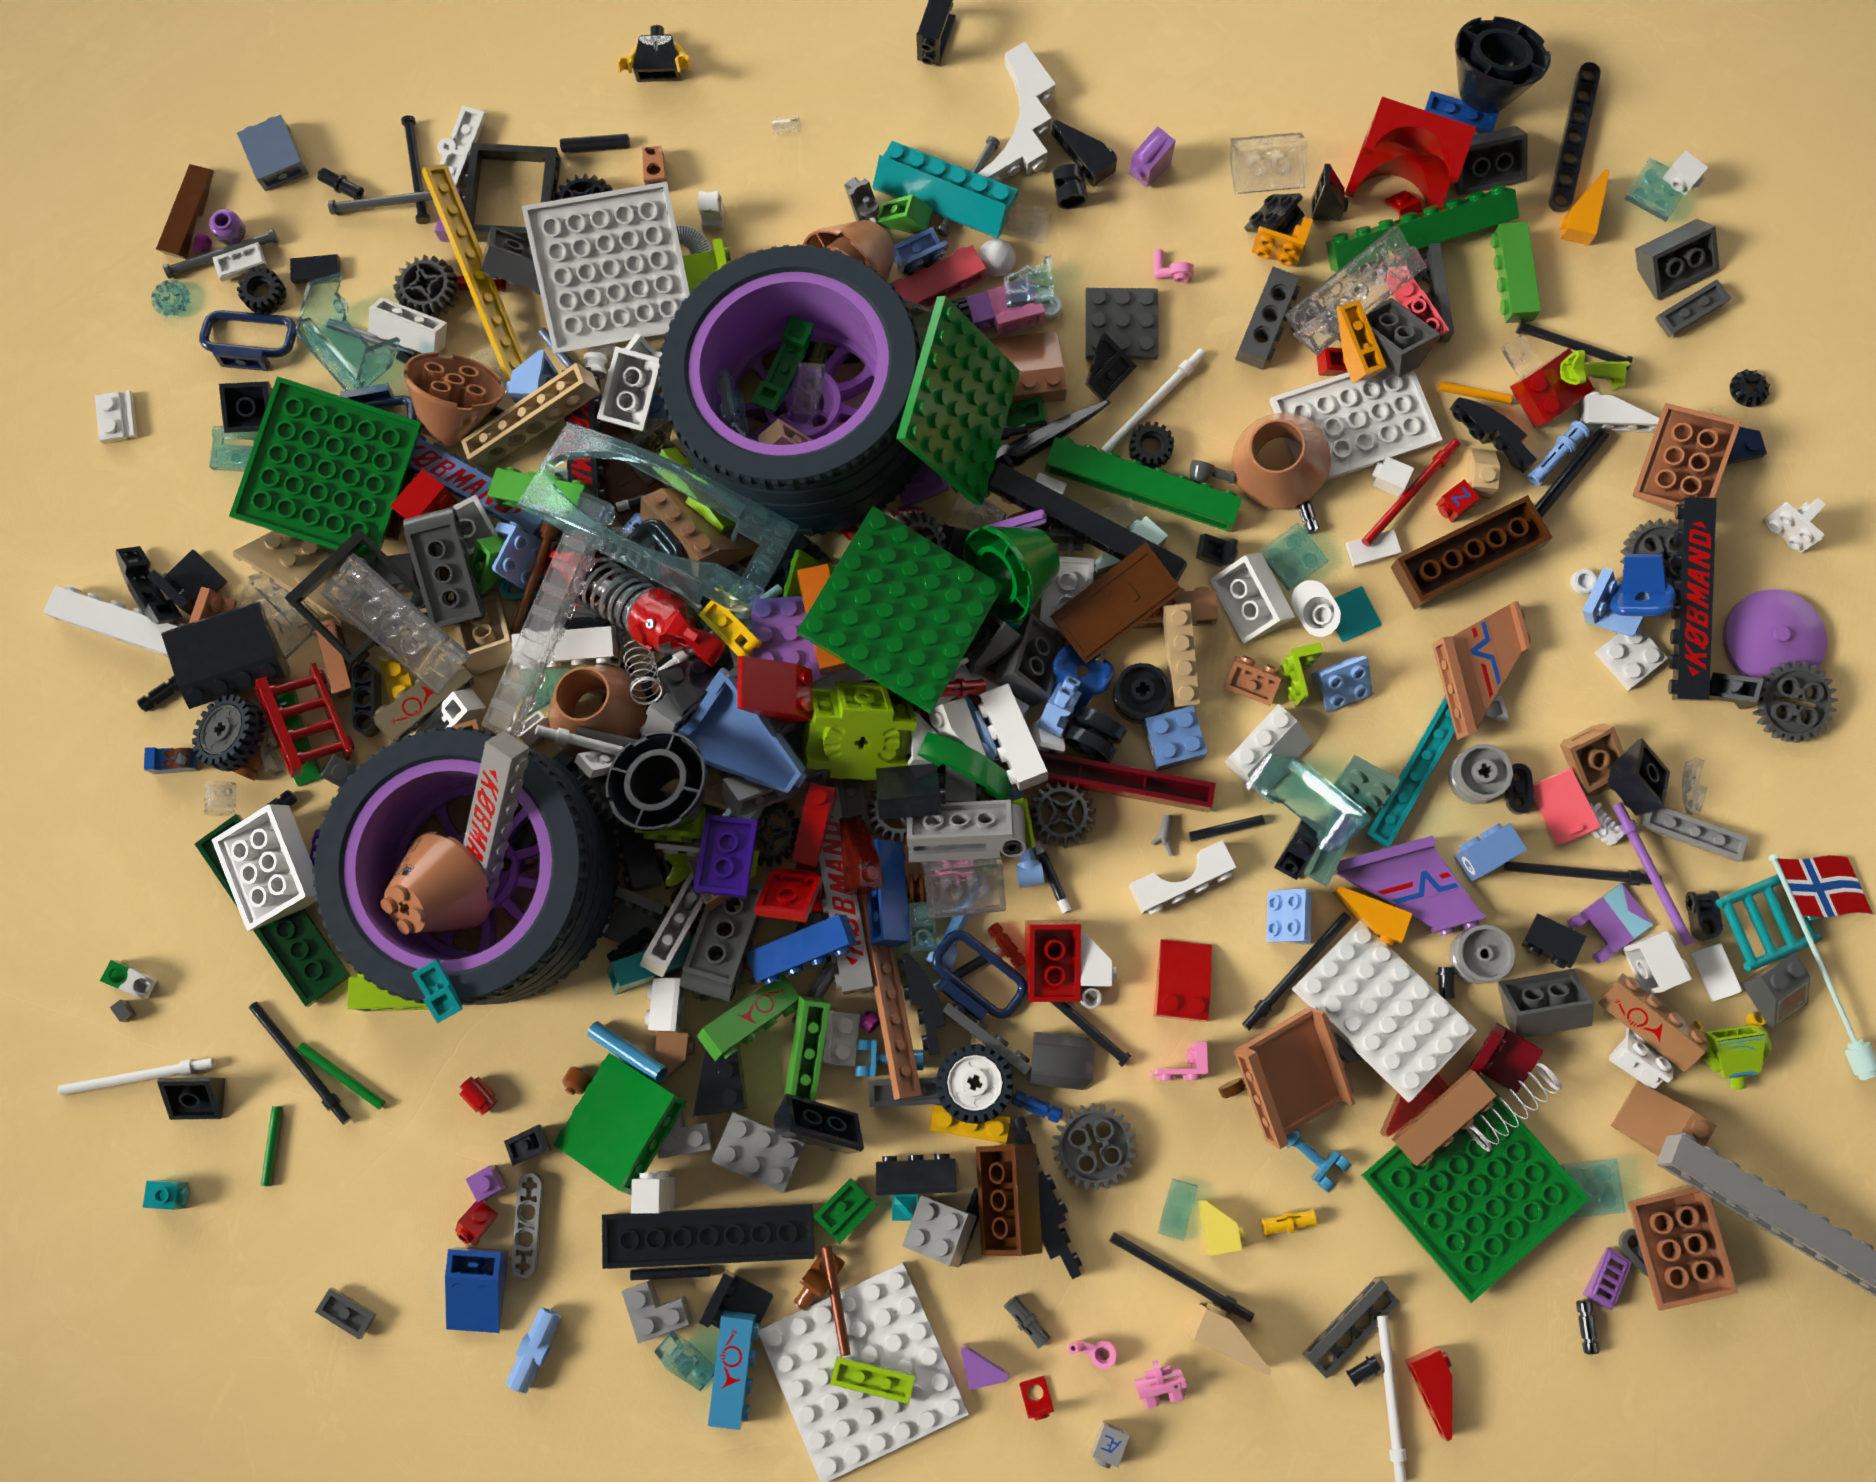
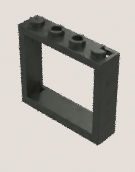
M472 143L471 152L467 153L469 169L468 174L464 176L466 194L462 196V203L478 242H487L491 226L529 239L526 227L474 224L482 159L545 162L541 203L556 200L555 192L558 191L561 164L557 148Z
M360 528L284 597L352 665L356 662L358 664L364 662L370 656L368 651L374 645L377 647L382 645L389 638L387 633L393 628L399 629L407 621L406 616L412 610L417 612L424 605L420 588ZM365 544L415 595L352 653L301 602Z

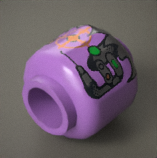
M221 209L211 216L209 221L210 230L221 243L232 245L243 240L246 234V226L234 211Z

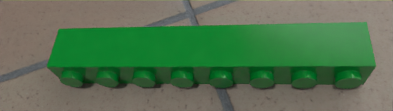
M1497 185L1492 187L1491 191L1487 193L1474 192L1469 194V198L1464 200L1460 198L1446 201V205L1438 207V205L1428 206L1423 209L1424 212L1418 214L1415 212L1401 215V219L1395 221L1393 219L1378 222L1379 226L1376 227L1364 226L1357 228L1356 233L1353 234L1341 233L1334 235L1333 240L1326 242L1330 270L1342 273L1430 246L1432 243L1443 242L1518 219L1516 190L1507 188L1506 185Z
M1055 437L1045 465V472L1230 532L1234 525L1242 498L1232 491L1225 490L1222 492L1214 489L1210 484H1198L1183 475H1177L1176 477L1167 474V471L1157 467L1152 469L1144 466L1142 462L1137 460L1128 461L1121 459L1116 453L1108 452L1106 454L1098 451L1094 446H1082L1066 437H1061V439Z

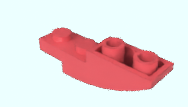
M1396 255L1377 268L1391 295L1398 303L1437 331L1440 337L1449 331V328L1425 292L1420 289L1399 255Z

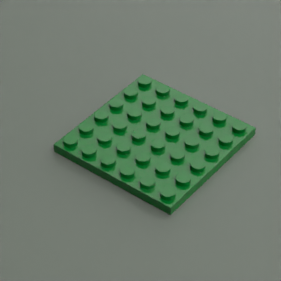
M937 296L896 439L972 504L983 505L988 492V481L994 470V462L997 451L1000 448L1002 433L1007 423V415L1013 401V393L1019 379L1020 370L946 296Z
M277 376L229 517L332 550L340 547L360 528L382 549L394 513L390 505L400 495L422 430V422ZM365 544L352 555L374 563L378 561V557Z
M872 506L796 631V634L930 714L1003 585Z
M1480 1074L1479 1077L1497 1095L1492 1099L1494 1102L1492 1107L1507 1122L1505 1126L1503 1121L1490 1108L1483 1113L1479 1111L1472 1117L1474 1119L1472 1124L1491 1141L1489 1142L1492 1146L1491 1151L1484 1150L1471 1137L1467 1129L1461 1130L1460 1128L1453 1134V1141L1444 1148L1439 1146L1432 1152L1434 1157L1423 1166L1421 1163L1415 1166L1399 1147L1395 1145L1361 1174L1368 1185L1469 1303L1475 1301L1590 1199L1516 1114L1514 1116L1500 1101V1096ZM1480 1114L1485 1117L1494 1129L1500 1132H1496L1497 1136L1492 1128L1480 1117ZM1473 1131V1133L1477 1136V1138H1478L1484 1145H1486L1485 1142L1479 1137V1135L1476 1134V1133Z

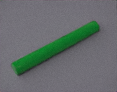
M272 1106L260 1186L272 1185L283 1107Z

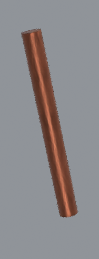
M831 1245L822 1247V1254L840 1357L851 1355Z

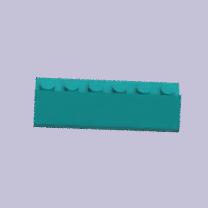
M893 140L884 155L879 154L872 186L874 190L894 198L913 194L933 209L932 213L999 239L1009 220L1008 214L1019 195L1018 189Z

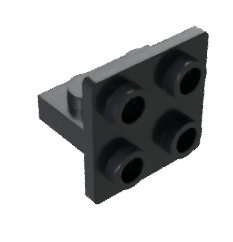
M1301 193L1270 195L1265 199L1264 205L1260 210L1249 218V222L1244 229L1247 232H1258L1259 227H1264L1288 235L1305 216L1297 205L1303 199Z

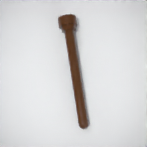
M546 522L542 524L540 531L542 532L541 537L543 539L510 634L521 633L553 541H556V538L560 537L562 531L560 527Z

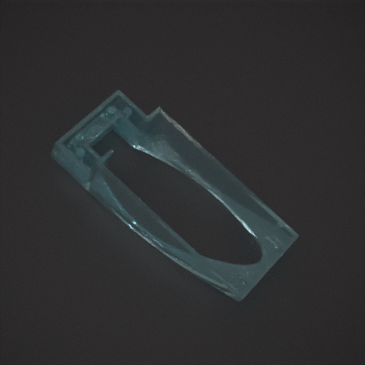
M568 422L517 503L519 508L698 605L705 596L747 620L751 616L799 525L757 502L730 490L719 482L634 444ZM603 458L623 460L736 522L731 536L733 543L740 533L760 545L742 577L717 563L696 561L652 550L617 534L575 505L555 485L552 477L554 468L560 463L574 459Z

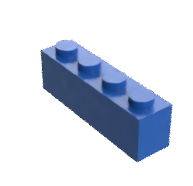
M876 839L864 846L870 945L899 947L910 942L911 936L908 914L909 902L907 900L908 880L905 874L906 855L903 842Z
M838 914L746 952V956L755 982H765L766 985H771L781 981L780 976L789 973V976L803 972V967L812 963V966H817L827 962L826 957L835 954L836 957L851 952L850 947L857 945L847 915Z

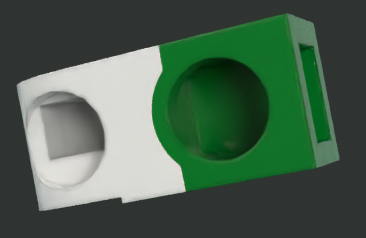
M110 960L100 979V982L144 999L149 998L158 981L118 960Z

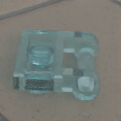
M213 426V442L209 467L212 470L244 472L253 446L224 444V438L253 440L255 442L258 431L224 433L223 426Z

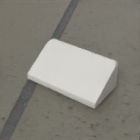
M1721 943L1690 953L1711 1002L1742 992Z

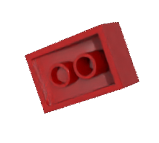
M1570 348L1509 386L1534 428L1554 419L1594 390L1587 376L1586 382L1578 385L1569 384L1561 379L1560 366L1564 359L1573 353Z
M739 656L737 708L785 724L812 720V669L795 663Z
M1076 920L1025 921L1028 1002H1080L1081 924Z
M1160 939L1154 1017L1197 1022L1208 1021L1211 996L1212 945Z

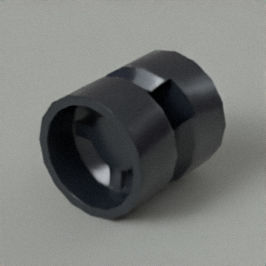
M1065 164L1053 171L1054 186L1057 189V205L1062 209H1075L1083 206L1088 201L1086 186L1084 185L1085 178L1082 166L1078 164Z

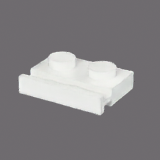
M126 390V392L122 393L118 391L95 395L99 441L106 444L127 440V438L131 437L138 438L133 392Z

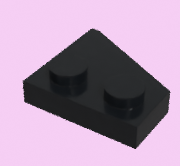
M1103 333L1099 338L1085 383L1101 401L1106 400L1137 367L1106 333Z

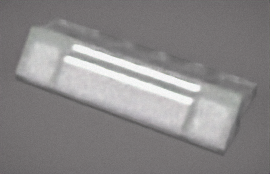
M1393 226L1284 314L1295 331L1292 335L1315 355H1319L1340 338L1337 315L1338 306L1360 300L1365 315H1368L1427 267L1417 248L1409 246L1399 226Z
M355 553L347 558L339 572L331 577L321 592L325 599L436 695L464 668L463 665L471 655Z

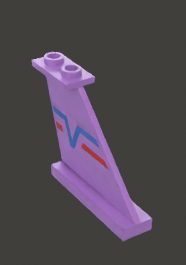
M1433 835L1340 860L1334 872V875L1336 874L1388 904L1412 913L1413 918L1431 927L1429 928L1430 933L1439 931L1440 936L1455 932L1454 927L1463 925L1464 929L1479 926V920L1486 918L1485 913L1480 912L1434 848L1436 843Z

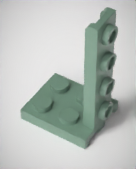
M1354 755L1330 789L1340 794L1341 797L1325 828L1321 842L1303 874L1327 886L1364 810L1367 809L1376 814L1397 788L1401 779Z

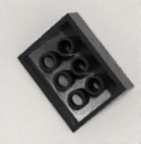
M259 601L161 633L178 688L189 709L213 702L217 698L222 699V696L225 695L230 696L255 688V681L266 677L268 683L285 678L290 668Z

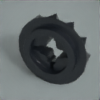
M1748 369L1738 372L1730 382V393L1733 399L1745 407L1761 405L1770 394V384L1765 380L1766 375L1762 376L1757 370L1749 371ZM1748 384H1756L1753 390L1744 392Z

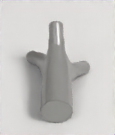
M1162 815L1160 831L1156 838L1151 841V844L1155 845L1162 840V845L1165 846L1169 856H1173L1174 853L1170 843L1172 816Z

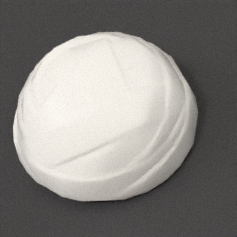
M995 238L988 240L981 246L978 253L986 267V274L990 276H1004L1015 265V250L1009 242L1003 239Z

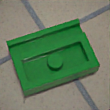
M850 1178L813 1217L840 1244L872 1212L877 1204Z

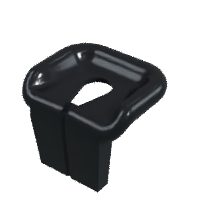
M647 519L640 523L626 537L623 544L625 553L654 586L661 585L680 565L684 555L681 543L657 519ZM653 544H659L662 548L661 555L656 559L646 554Z

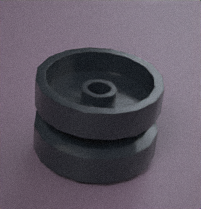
M1137 663L1128 666L1119 675L1113 689L1112 700L1115 710L1123 719L1137 724H1142L1145 718L1161 714L1170 698L1171 687L1167 676L1160 668L1152 664ZM1141 691L1145 696H1140V693L1137 692Z
M1078 706L1072 717L1075 725L1067 726L1063 734L1064 743L1088 758L1111 763L1117 751L1113 744H1121L1127 730L1119 722L1100 711L1086 706Z

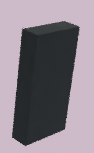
M338 254L290 258L291 282L299 284L341 280L340 257Z

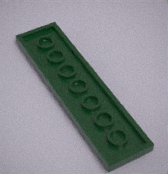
M235 814L194 843L236 906L237 903L212 839L243 821L239 814ZM305 908L253 930L305 1007L311 1006L351 976Z

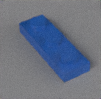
M1434 91L1430 92L1424 109L1425 111L1475 126V132L1479 134L1493 131L1499 112L1485 113L1477 111L1465 104L1463 100Z

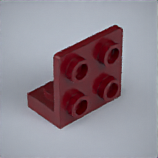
M1496 1023L1471 1062L1468 1071L1473 1070L1478 1076L1482 1073L1505 1088L1518 1093L1522 1087L1518 1081L1525 1082L1529 1076L1528 1072L1531 1073L1542 1056L1543 1050L1501 1024Z

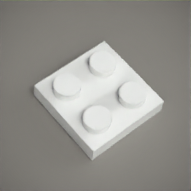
M1639 627L1635 637L1618 633L1594 652L1627 691L1668 659L1641 627Z

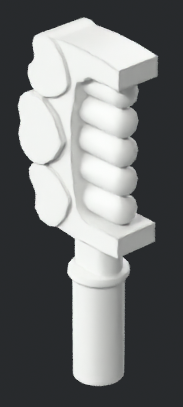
M1589 802L1601 826L1589 833L1595 839L1601 838V842L1606 843L1608 846L1616 844L1624 835L1620 826L1615 821H1612V818L1608 817L1607 813L1603 812V809L1600 808L1602 806L1600 802L1594 806Z

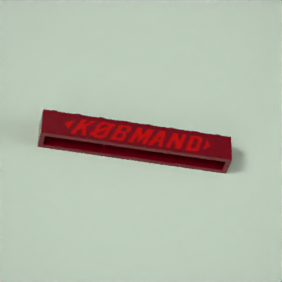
M1038 750L1048 773V780L1045 783L1056 784V782H1061L1062 786L1069 783L1072 788L1079 785V789L1207 813L1212 808L1216 783Z

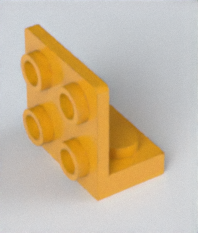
M1304 217L1301 226L1296 224L1292 236L1259 227L1251 252L1260 258H1270L1279 261L1282 265L1296 267L1313 219Z

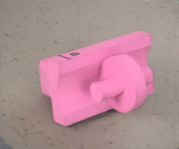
M1158 1360L1152 1361L1153 1370L1145 1371V1377L1134 1379L1139 1398L1143 1400L1147 1409L1158 1407L1160 1405L1158 1395L1168 1393L1170 1402L1184 1400V1388H1187V1384L1181 1368L1171 1370L1170 1365L1160 1368Z

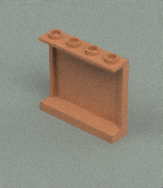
M1310 1006L1234 1050L1265 1141L1279 1149L1289 1144L1286 1135L1342 1101L1352 1106L1356 1104L1352 1095L1353 1088L1345 1074V1064L1340 1059L1337 1050L1338 1043L1332 1036L1329 1027L1330 1020L1325 1012Z

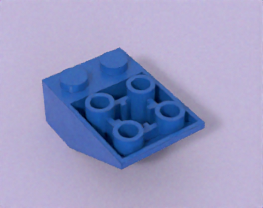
M462 1247L448 1249L445 1271L447 1330L500 1333L508 1251Z

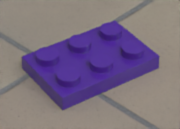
M705 815L693 888L694 893L747 898L759 824L758 820Z

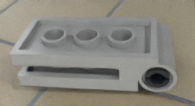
M1011 800L950 802L941 804L942 815L907 818L909 862L1000 858V850L1003 855L1014 858L1021 856L1026 850L1024 809L1020 805L1011 804Z

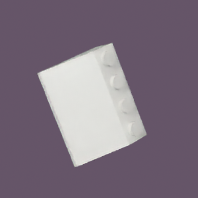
M269 804L212 839L247 931L255 930L315 903V895L317 894L316 887H313L315 874L312 873V867L314 866L289 805Z

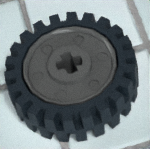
M236 695L222 696V699L217 698L214 701L215 705L210 703L207 706L208 712L203 711L200 714L203 719L197 720L195 724L199 727L193 730V735L197 737L192 739V744L195 745L193 747V751L196 753L195 756L201 762L218 770L229 772L232 769H240V765L245 766L247 759L252 760L255 756L252 752L254 750L258 752L260 746L257 744L258 742H263L264 736L261 733L266 731V727L263 726L266 721L262 717L264 715L257 705Z

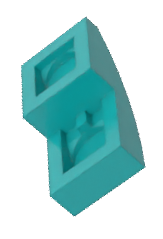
M439 958L412 973L425 995L423 1000L437 1023L463 1009Z

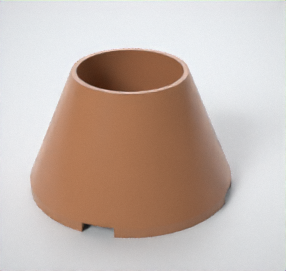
M860 220L820 228L810 233L803 242L804 246L827 247L832 251H841L844 255H852L856 260L864 261L866 266L876 269L877 274H882L886 282L888 281L896 254L894 243L889 234L880 225L870 220Z
M1274 413L1254 421L1239 436L1232 454V471L1236 473L1235 481L1240 490L1256 504L1270 509L1293 508L1310 500L1326 482L1331 466L1330 447L1323 432L1309 419L1293 413ZM1276 438H1289L1296 441L1302 447V452L1299 459L1289 468L1272 471L1263 468L1257 463L1259 451L1267 442Z
M592 664L574 668L559 679L550 701L548 721L550 728L556 730L558 728L567 729L572 734H576L577 727L581 726L637 740L641 735L640 729L647 719V705L638 704L633 701L625 669L611 664ZM631 675L630 680L634 681L636 678ZM636 684L633 687L634 689H632V693L635 695L633 696L634 699L646 702L647 698H643L646 697L645 692L637 691L643 690L641 684ZM595 689L607 690L606 700L599 711L586 718H574L575 707L583 695ZM568 743L566 745L559 744L574 757L578 753L593 751L592 749Z

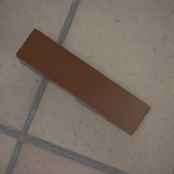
M189 164L156 250L166 255L187 260L198 216L203 217L214 174L212 169Z

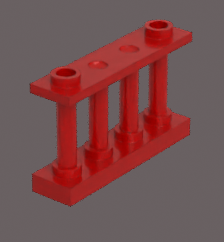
M316 662L310 664V676L276 686L273 684L269 685L266 677L255 681L256 694L291 778L301 775L305 762L342 751L344 759L347 761L351 759L352 750H354L353 740L350 735L346 736L325 684H327L325 673L322 669L318 670ZM311 685L315 686L319 698L286 708L278 707L275 701L278 695ZM317 708H324L328 720L296 730L287 729L284 721L288 717ZM330 729L333 730L337 742L303 753L301 751L296 752L293 744L296 743V740Z

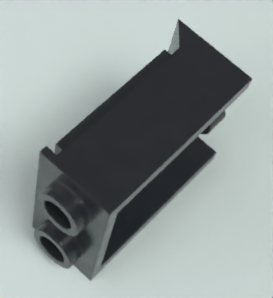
M953 0L928 1L919 30L916 33L917 60L922 61L924 64L940 66L956 19V15L949 13L954 4Z

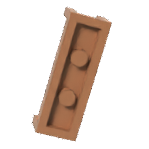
M333 618L321 622L346 646L342 628ZM317 630L313 631L312 634L319 641L331 686L328 692L332 695H338L339 699L351 696V663Z

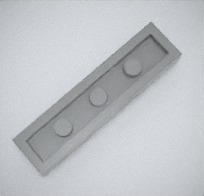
M1665 807L1644 813L1640 823V828L1735 862L1742 861L1749 838Z

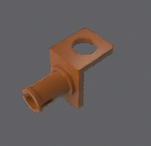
M822 1251L800 1281L804 1287L794 1300L795 1305L804 1311L809 1309L816 1296L822 1298L828 1290L826 1272L821 1268V1261L823 1260ZM833 1253L838 1275L845 1261Z

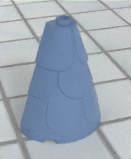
M721 668L706 689L708 693L691 719L679 730L678 734L691 740L702 753L705 764L713 766L715 769L745 777L747 781L789 793L793 786L799 788L807 777L804 774L806 767L782 733L775 730L768 718L737 708L738 680L727 669Z

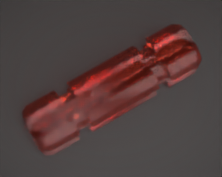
M998 922L992 924L988 928V933L992 938L995 937V942L1007 958H1011L1010 962L1015 968L1021 967L1026 963L1024 955L1017 951L1019 950L1007 933L1004 934V929Z

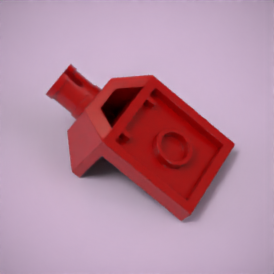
M797 863L795 869L771 870L755 905V915L807 922L811 910L821 912L823 909L821 877L815 873L816 868L808 865L803 867V864Z

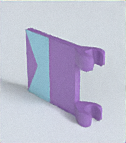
M1623 883L1617 885L1567 921L1571 929L1578 928L1589 921L1605 942L1606 946L1592 956L1597 963L1608 960L1617 951L1654 925Z

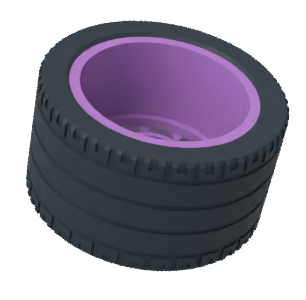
M814 245L774 246L770 249H761L754 253L745 254V256L739 259L732 260L729 264H724L719 270L709 274L707 279H703L700 285L690 292L689 297L683 300L682 306L676 310L674 319L669 323V331L664 335L665 343L661 345L662 356L659 357L660 368L658 369L660 396L668 419L699 478L729 513L734 514L740 521L745 520L746 524L750 526L755 525L760 530L764 531L767 529L770 533L774 534L780 532L785 536L794 534L795 537H801V535H809L810 537L815 536V534L827 535V532L835 531L836 533L843 528L849 529L852 527L851 525L858 522L861 524L872 506L883 510L889 502L892 503L896 500L895 497L905 490L906 484H910L913 474L919 470V463L923 461L897 440L896 437L920 358L921 347L916 326L911 313H909L908 306L903 302L900 293L895 292V287L891 283L886 282L882 274H877L876 269L866 266L864 261L856 260L852 255H844L841 251H832L827 247L819 248ZM791 316L814 324L810 342H824L837 346L835 352L820 369L810 366L800 367L789 392L775 412L753 405L751 402L731 404L735 389L749 368L752 367L755 370L760 381L765 380L768 372L762 365L761 359L780 348L783 342L781 337ZM854 354L865 364L863 371L857 377L842 383L834 381L833 376L842 363ZM870 389L868 396L859 409L842 404V402ZM743 418H768V421L759 430L745 437L733 431L730 423L731 421ZM777 419H780L813 440L792 445H774L759 442L758 435ZM836 422L844 423L838 428L835 426Z
M446 727L445 729L434 728L430 729V732L423 730L413 736H404L403 740H395L387 748H380L376 755H370L367 758V762L363 765H358L356 772L347 777L348 781L344 786L339 787L337 790L339 793L336 797L332 798L330 802L332 804L323 816L325 817L324 822L320 824L319 829L321 831L319 839L316 838L315 844L317 848L313 854V858H315V867H312V873L315 874L313 887H316L317 894L315 895V902L319 904L317 910L319 915L323 917L324 922L322 924L324 929L329 931V939L337 945L336 950L338 953L345 956L344 960L347 964H351L354 967L356 973L363 974L366 981L372 982L380 990H388V994L424 1004L423 999L425 995L412 973L439 958L461 1005L509 1003V1001H519L535 996V993H542L549 987L558 984V980L568 977L569 973L580 966L579 963L582 960L585 961L590 951L596 947L598 938H601L604 934L603 930L610 921L608 919L609 914L613 913L614 907H612L614 899H617L614 894L616 886H619L617 877L618 872H620V866L617 865L619 855L616 852L615 846L617 842L612 836L613 829L610 827L609 821H605V814L597 815L598 809L596 806L592 808L591 800L585 796L586 791L580 788L583 783L578 781L579 776L576 773L569 771L568 767L557 760L531 748L529 749L528 765L524 770L522 778L523 786L519 791L517 799L523 808L512 820L513 827L507 841L509 845L503 858V862L510 858L512 865L508 871H505L504 866L500 871L499 886L494 896L495 904L486 919L481 923L482 936L480 945L475 952H468L454 948L458 931H445L440 940L430 932L402 934L389 914L383 911L380 902L384 899L385 891L411 843L431 815L435 813L438 816L448 837L451 836L463 844L465 833L461 834L451 820L447 803L465 795L469 796L473 801L485 742L497 734L488 731L484 732L479 729H467L465 727H459L458 729L453 727ZM530 818L538 843L515 851L510 844ZM540 855L538 880L520 876L525 870V860ZM516 886L536 889L526 913L511 897ZM502 905L519 923L504 939L496 944L494 908Z

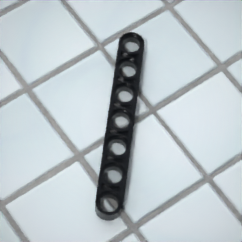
M1593 62L1584 63L1580 67L1574 82L1549 196V207L1557 213L1565 212L1574 199L1601 74L1599 66ZM1583 71H1591L1594 74V78H1585ZM1585 91L1589 94L1590 98L1583 100L1578 96V92ZM1573 113H1583L1585 120L1579 121L1575 119ZM1569 133H1577L1581 140L1578 142L1572 141L1569 138ZM1567 153L1573 154L1576 162H1567L1564 155ZM1560 175H1568L1571 178V183H1563L1560 180ZM1561 195L1565 197L1567 204H1558L1555 201V196Z

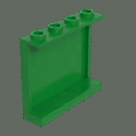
M608 1053L592 1082L588 1084L578 1105L573 1109L572 1115L564 1128L559 1132L558 1138L553 1145L615 1189L631 1195L632 1179L640 1178V1173L647 1171L688 1101L668 1091L625 1063L619 1057Z

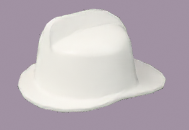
M1315 580L1304 581L1294 589L1292 606L1305 629L1316 637H1325L1332 634L1341 621V612L1329 590L1322 583Z

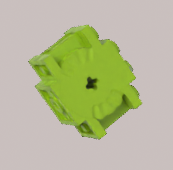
M835 681L834 689L812 688V720L806 721L805 728L801 730L799 738L806 768L814 770L828 769L830 778L876 780V768L908 766L906 754L911 731H916L918 723L911 702L903 698L902 704H896L892 697L889 696L887 688L879 683Z

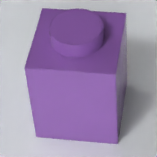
M988 292L967 296L966 299L971 311L973 324L982 333L994 328L995 316Z
M497 1165L487 1166L466 1178L477 1203L487 1201L508 1189Z

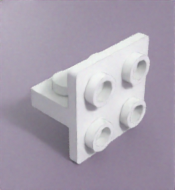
M1817 498L1810 504L1806 501L1796 510L1788 502H1785L1766 516L1763 521L1772 532L1779 534L1786 540L1789 547L1802 553L1825 536L1810 521L1826 504Z
M1627 1028L1625 1039L1609 1055V1061L1653 1090L1663 1080L1670 1083L1673 1079L1674 1064L1631 1029Z

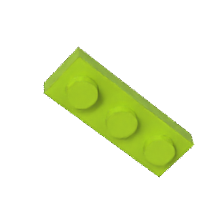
M837 1356L830 1385L909 1404L915 1375Z

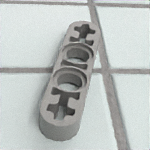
M536 1173L523 1175L517 1187L511 1270L513 1275L520 1279L531 1277L538 1267L544 1181ZM530 1177L533 1178L534 1183H537V1188L532 1189L531 1197L537 1196V1201H523V1196H529V1188L525 1187V1182H529ZM527 1204L534 1206L536 1211L535 1216L531 1220L525 1219L522 1215V1209ZM525 1231L533 1235L534 1240L529 1247H525L520 1243V1235ZM532 1250V1255H526V1263L531 1264V1268L526 1270L524 1274L523 1270L518 1268V1264L524 1261V1254L519 1255V1251L526 1252Z

